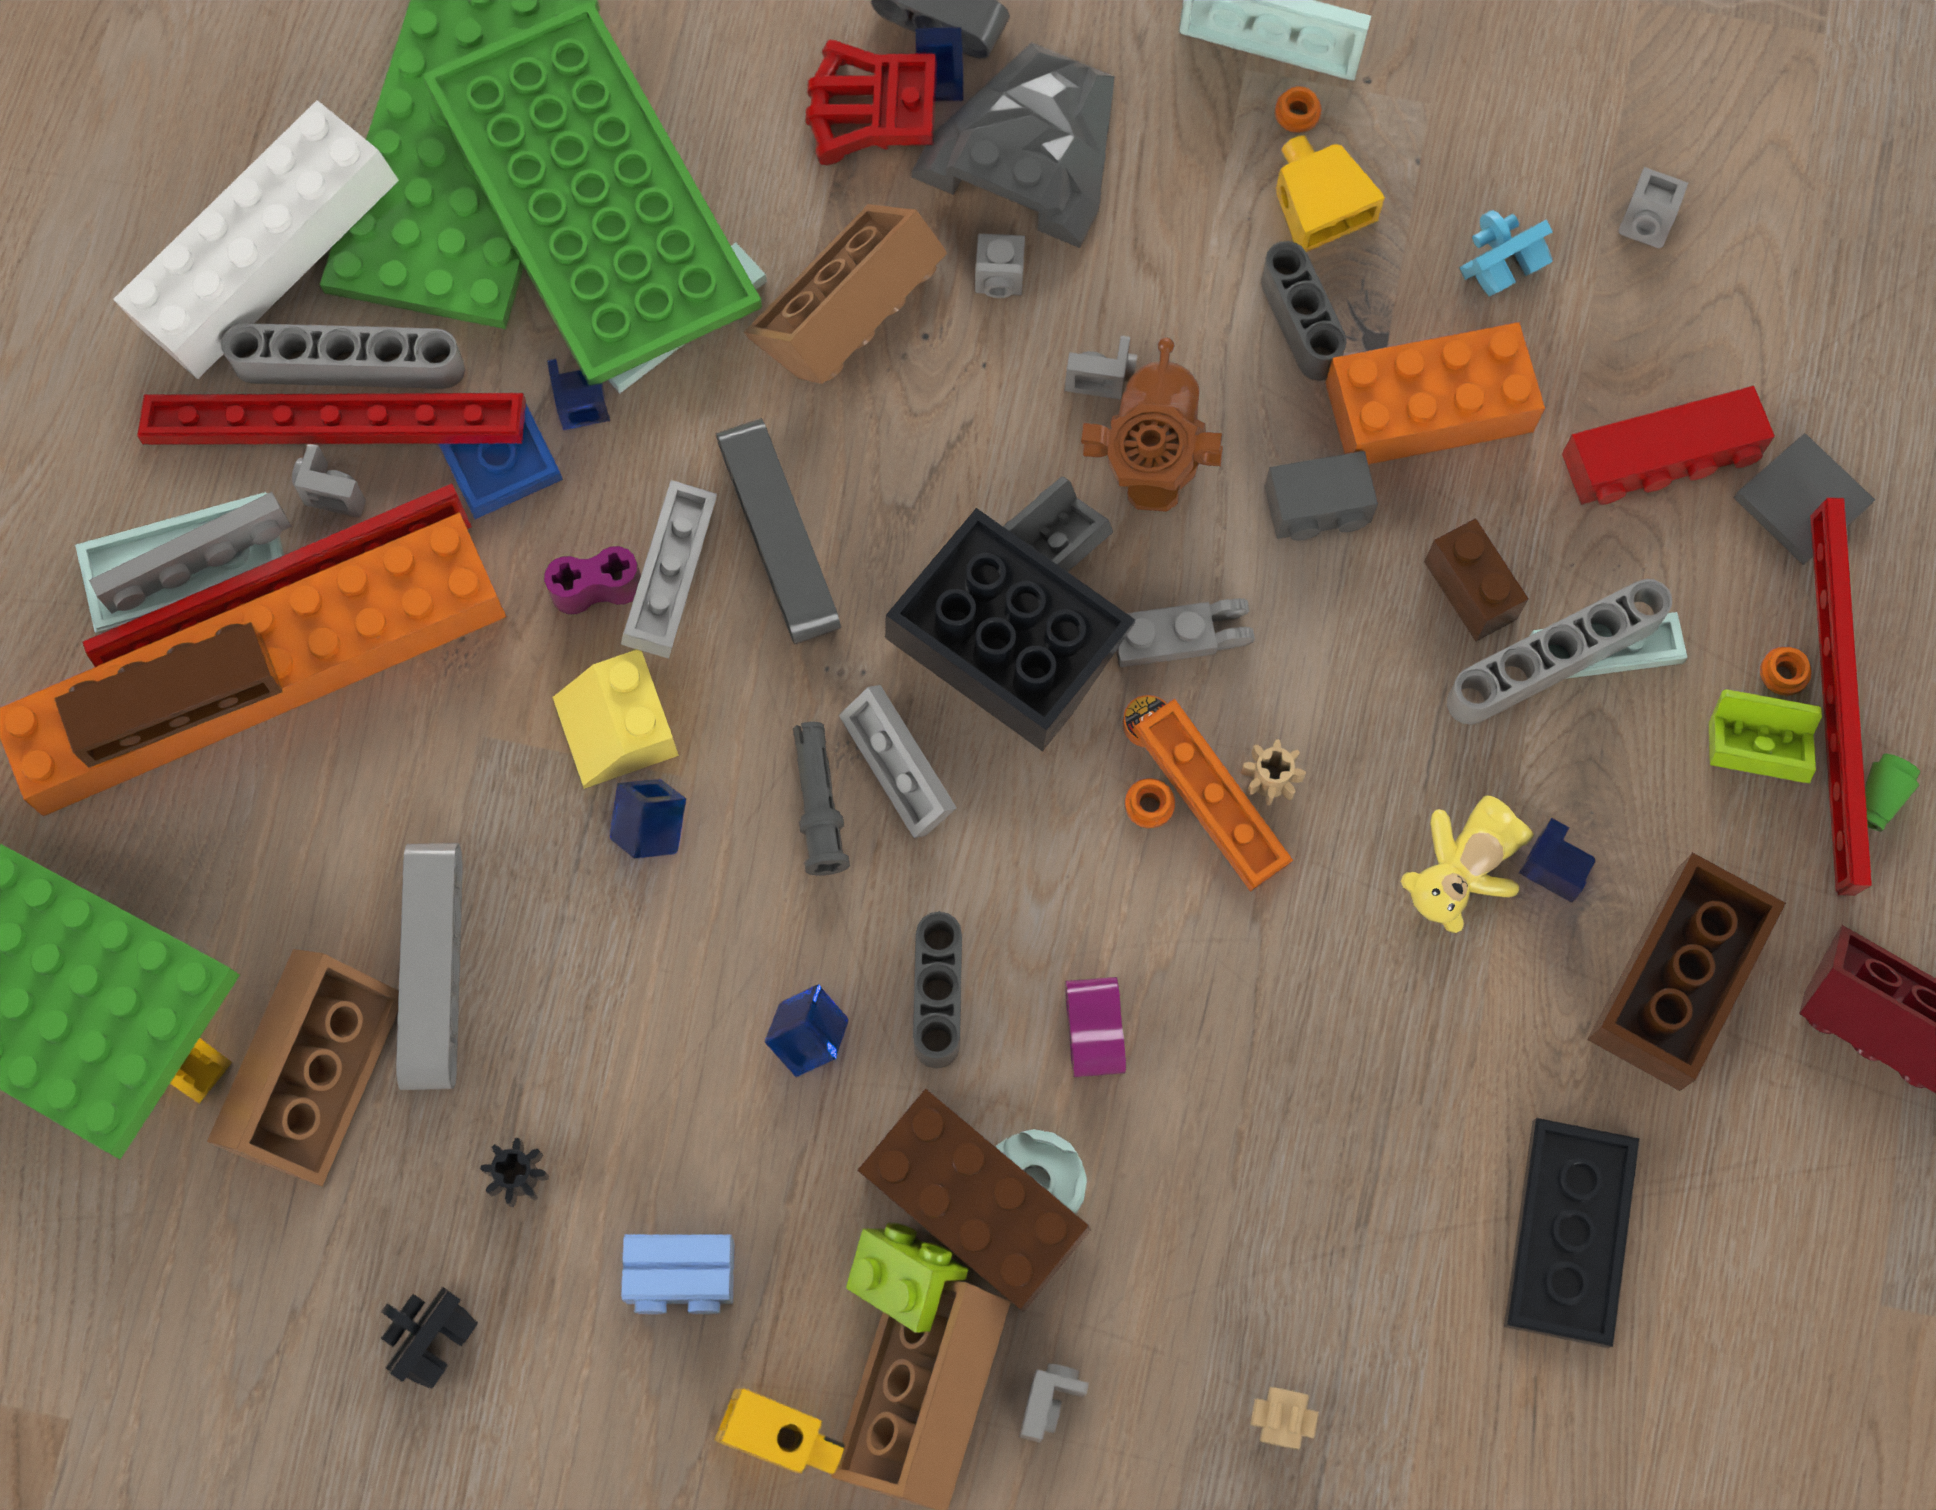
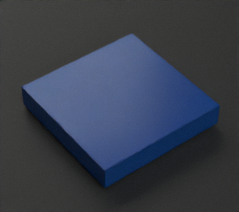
M527 404L522 443L439 444L474 519L563 480Z

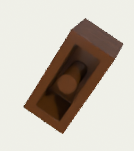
M1476 518L1433 541L1424 563L1475 642L1518 619L1529 598Z

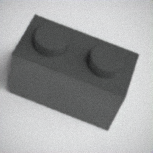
M1365 451L1269 467L1264 485L1277 539L1291 537L1292 540L1302 541L1317 536L1320 531L1339 529L1340 532L1357 531L1365 527L1367 523H1371L1378 505Z

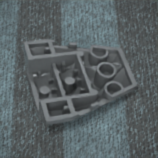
M1031 42L934 132L933 145H926L912 170V178L954 195L961 180L1039 212L1038 231L1080 248L1100 209L1102 177L1105 166V151L1115 76Z

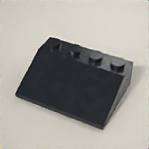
M976 508L886 614L885 639L1043 752L1077 709L1134 626L1136 620Z

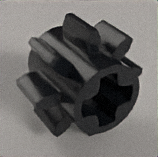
M515 1138L512 1149L502 1150L494 1144L492 1150L496 1156L492 1164L480 1166V1170L483 1173L492 1176L494 1179L487 1186L486 1192L490 1196H495L502 1190L506 1191L505 1200L510 1207L515 1206L517 1196L526 1194L531 1199L536 1200L538 1197L533 1189L537 1181L549 1179V1175L545 1171L537 1169L535 1166L542 1159L543 1153L537 1148L525 1155L524 1144L520 1138ZM516 1161H518L526 1172L525 1175H517L514 1179V1184H512L503 1174L505 1170H513Z

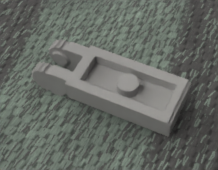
M1234 598L1232 600H1220L1209 605V602L1127 613L1136 621L1116 650L1119 667L1216 654L1217 650L1250 645V643L1255 641L1253 628H1229L1215 633L1213 626L1215 621L1236 619L1250 612L1248 601L1245 598Z

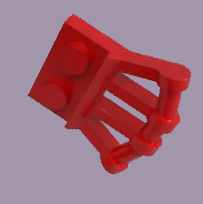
M828 40L822 49L824 58L814 77L808 80L807 94L811 97V106L806 108L805 123L811 127L818 145L815 153L820 164L833 165L841 161L845 155L873 145L885 150L888 149L889 145H933L937 76L936 54H874L837 40ZM846 64L875 74L835 76L839 67ZM873 95V104H829V99L833 96ZM832 124H872L835 138L830 127Z

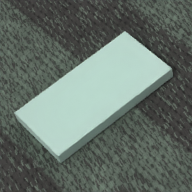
M1183 0L1179 33L1352 81L1356 77L1372 16L1315 0Z
M264 492L76 544L95 633L97 635L283 556L284 552L280 536L266 544H254L236 553V556L224 565L209 566L191 575L190 579L181 586L171 589L164 588L145 597L144 602L139 606L126 611L119 610L112 614L98 599L89 582L90 579L267 493Z

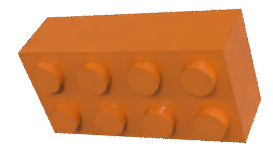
M1520 322L1332 358L1325 382L1344 453L1365 451L1368 465L1533 433L1545 410Z

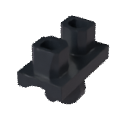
M443 1286L418 1322L414 1321V1318L426 1302L413 1293L401 1310L387 1303L381 1311L393 1321L381 1337L384 1342L394 1347L406 1330L410 1332L385 1367L392 1376L401 1382L408 1378L427 1388H434L448 1364L427 1350L430 1343L440 1332L459 1346H462L478 1324L459 1305L461 1299Z

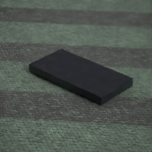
M1535 1118L1532 1121L1504 1327L1604 1348L1613 1347L1640 1138Z

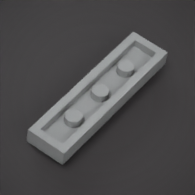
M670 480L620 645L669 659L716 501V493Z
M270 492L90 579L89 582L98 599L111 614L119 610H130L142 604L145 597L164 588L171 589L181 586L190 579L191 575L209 566L216 567L228 563L236 556V553L254 544L262 545L275 540L281 534V531L291 527V524L274 494Z

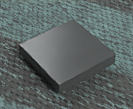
M1806 433L1768 464L1734 496V499L1803 565L1813 557L1810 515L1826 498H1844L1846 527L1875 501L1863 487Z

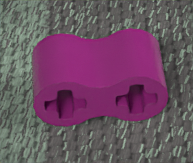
M611 546L603 549L598 555L589 559H578L572 556L559 557L547 566L544 573V582L554 606L560 612L566 614H579L598 602H610L616 605L628 604L634 600L641 578L634 555L628 549L620 546ZM622 571V579L614 580V573ZM573 581V589L566 590V582Z
M1117 977L1065 981L1073 1077L1126 1073L1125 1044Z

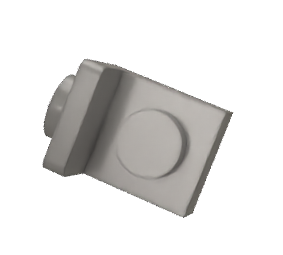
M1644 167L1620 225L1619 233L1653 247L1662 248L1677 216L1688 183Z
M978 233L975 293H985L993 298L1022 295L1025 236Z
M1121 336L1117 359L1107 358L1101 353L1092 351L1081 354L1069 352L1065 391L1121 399L1123 384L1129 381L1136 368L1137 354L1128 353L1130 337Z
M308 444L304 457L297 459L292 472V484L304 505L360 518L366 500L357 481L341 471L328 470L326 472L328 463L320 447Z
M1048 1363L1046 1372L1041 1370L1035 1371L1019 1434L1020 1438L1040 1443L1043 1439L1044 1431L1055 1432L1062 1401L1052 1399L1054 1390L1084 1397L1087 1394L1089 1383L1078 1380L1080 1371Z

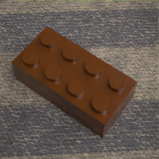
M1692 852L1676 869L1587 1040L1678 1091L1687 1087L1697 1079L1786 903Z
M926 1088L857 1170L1023 1312L1026 1311L1091 1231L1090 1226Z

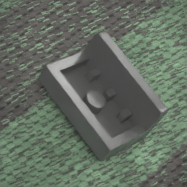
M1063 476L1042 491L1035 500L1003 526L1067 572L1113 533L1109 520L1078 499L1071 481Z

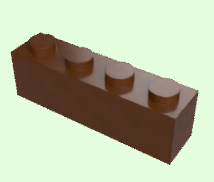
M249 622L244 625H227L219 629L215 636L198 643L178 644L170 648L166 655L149 662L138 661L129 663L121 667L117 674L100 681L89 680L80 682L72 686L68 693L54 699L73 753L90 768L282 693L283 690L264 639L253 624Z

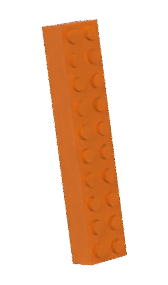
M457 513L0 707V739L23 800L44 817L506 618V614L460 513ZM251 622L264 639L283 690L282 693L90 768L73 753L54 699L68 693L72 686L83 681H100L117 674L121 667L129 663L138 661L149 662L166 655L170 648L178 644L198 643L215 636L219 629L231 624L244 625Z

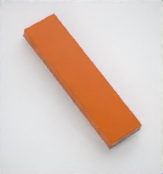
M1173 699L1134 726L1133 731L1250 892L1293 861L1176 699Z

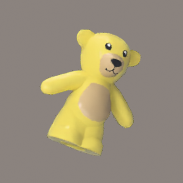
M1483 796L1470 814L1463 831L1459 834L1456 841L1453 839L1448 814L1444 810H1435L1432 813L1430 825L1434 850L1439 864L1423 870L1420 874L1407 872L1402 876L1401 883L1403 888L1411 893L1414 906L1429 921L1443 924L1446 930L1451 933H1458L1464 927L1461 912L1467 906L1470 892L1505 898L1517 895L1519 892L1518 883L1511 879L1491 877L1487 873L1496 868L1503 860L1516 853L1521 847L1527 845L1533 839L1534 833L1524 822L1515 816L1506 804L1493 796Z

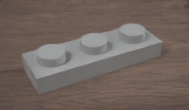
M881 685L867 687L839 714L840 719L913 838L929 834L957 808Z

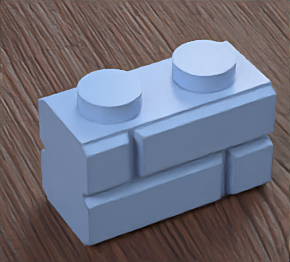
M624 1235L622 1300L626 1304H635V1313L665 1314L667 1313V1304H688V1313L691 1314L720 1313V1304H733L735 1249L733 1237L731 1235Z

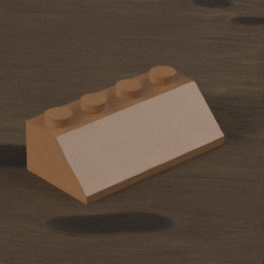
M868 204L744 333L749 340L797 378L823 384L837 376L843 368V362L855 349L866 345L873 338L874 330L887 316L899 311L906 302L905 297L918 284L925 282L935 273L936 265L947 254V251L917 210Z
M293 949L207 1142L248 1160L315 1185L323 1186L398 1014L399 990L324 953Z
M945 1281L930 1332H914L882 1312L842 1439V1443L845 1444L843 1454L831 1478L928 1509L948 1510L1011 1302L966 1282Z

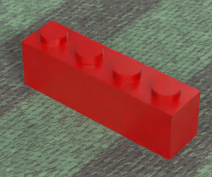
M1753 385L1574 433L1566 444L1562 456L1581 505L1597 500L1599 504L1605 505L1620 500L1627 492L1642 488L1645 492H1654L1665 488L1671 484L1672 480L1689 476L1690 480H1698L1713 474L1718 468L1734 464L1736 468L1750 466L1763 458V453L1775 435Z

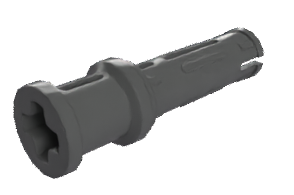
M820 722L801 723V726L796 725L793 728V735L797 749L805 813L801 816L799 827L800 832L806 835L809 857L804 862L805 871L809 875L815 876L832 875L850 867L849 856L843 854L840 830L844 827V819L840 812L835 810L824 724Z

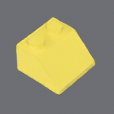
M636 649L593 664L553 696L584 789L679 756L641 650Z

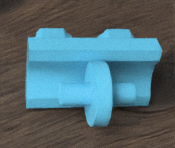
M1494 210L1483 214L1480 217L1481 231L1473 235L1472 240L1477 248L1489 244L1493 249L1459 267L1465 280L1475 275L1487 295L1492 296L1516 282L1504 260L1509 256L1515 255L1525 276L1553 262L1549 248L1543 238L1553 232L1547 220L1511 237L1510 231L1519 226V221L1514 214L1504 219Z

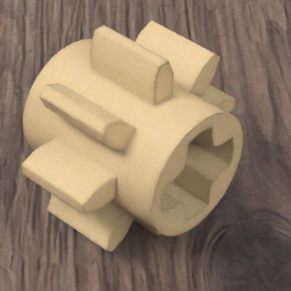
M1279 739L1275 740L1273 747L1263 750L1257 744L1254 745L1251 755L1256 763H1243L1241 774L1252 777L1247 794L1251 795L1258 792L1266 797L1265 801L1269 806L1273 802L1274 797L1281 794L1286 799L1292 800L1295 789L1290 782H1303L1306 771L1295 768V762L1300 752L1295 750L1289 753L1281 748ZM1268 766L1277 767L1276 771L1279 779L1269 778Z
M1269 1387L1267 1401L1255 1399L1251 1425L1262 1428L1260 1442L1300 1450L1302 1436L1315 1438L1319 1412L1307 1409L1309 1395Z

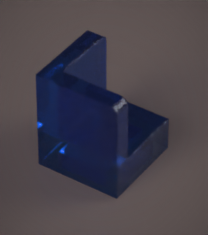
M961 27L915 29L916 54H936L935 101H963Z
M557 359L547 360L556 409L563 431L610 421L603 383L589 386L581 370L561 374Z
M661 779L617 783L610 839L634 859L676 854L679 848L686 798Z
M1551 818L1538 836L1519 874L1573 903L1587 883L1585 880L1595 863V858L1563 840L1570 827Z
M817 984L782 1001L778 1005L765 1043L791 1073L798 1077L836 1059L848 1025V1018L822 987Z

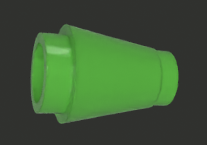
M1887 753L1882 755L1879 762L1872 763L1865 785L1868 828L1882 832L1886 824L1891 821L1919 787L1917 778L1921 772L1915 765L1903 758Z

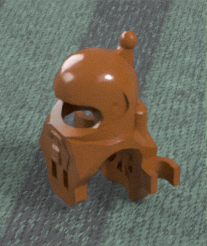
M1168 337L1162 338L1158 343L1160 361L1150 362L1142 366L1129 379L1126 390L1122 394L1120 413L1111 419V429L1099 424L1084 423L1081 438V443L1084 444L1083 456L1104 457L1107 455L1109 466L1119 486H1128V501L1137 510L1169 511L1178 504L1180 490L1195 477L1199 464L1221 467L1223 446H1221L1222 433L1206 432L1205 423L1198 420L1199 384L1190 370L1180 364L1169 362L1170 353L1175 346L1173 340Z

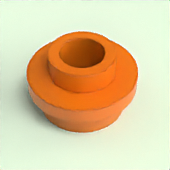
M1301 86L1292 87L1278 98L1275 106V117L1284 129L1295 133H1302L1311 130L1319 122L1321 104L1312 90ZM1299 109L1304 112V115L1294 114L1291 110Z
M1775 648L1764 657L1760 666V675L1763 683L1768 689L1779 695H1795L1801 692L1811 679L1810 662L1807 656L1796 648ZM1777 667H1786L1791 672L1792 678H1783L1777 672Z
M1146 778L1137 781L1129 788L1125 798V810L1128 817L1136 825L1143 828H1157L1167 823L1173 815L1175 797L1170 787L1158 779ZM1145 798H1153L1158 802L1159 808L1156 811L1148 812L1141 807L1140 802Z

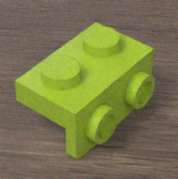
M1723 690L1709 721L1710 765L1810 784L1816 771L1814 733L1822 718L1821 707L1734 690Z
M887 1223L885 1228L862 1229L846 1289L912 1331L930 1332L945 1281L965 1280L968 1268L951 1259L952 1252L939 1245L924 1243L916 1238L917 1232L909 1226L899 1223Z

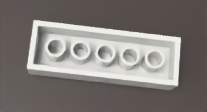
M317 100L113 300L142 331L194 377L199 379L224 354L221 341L229 328L237 324L255 323L399 180L377 148Z

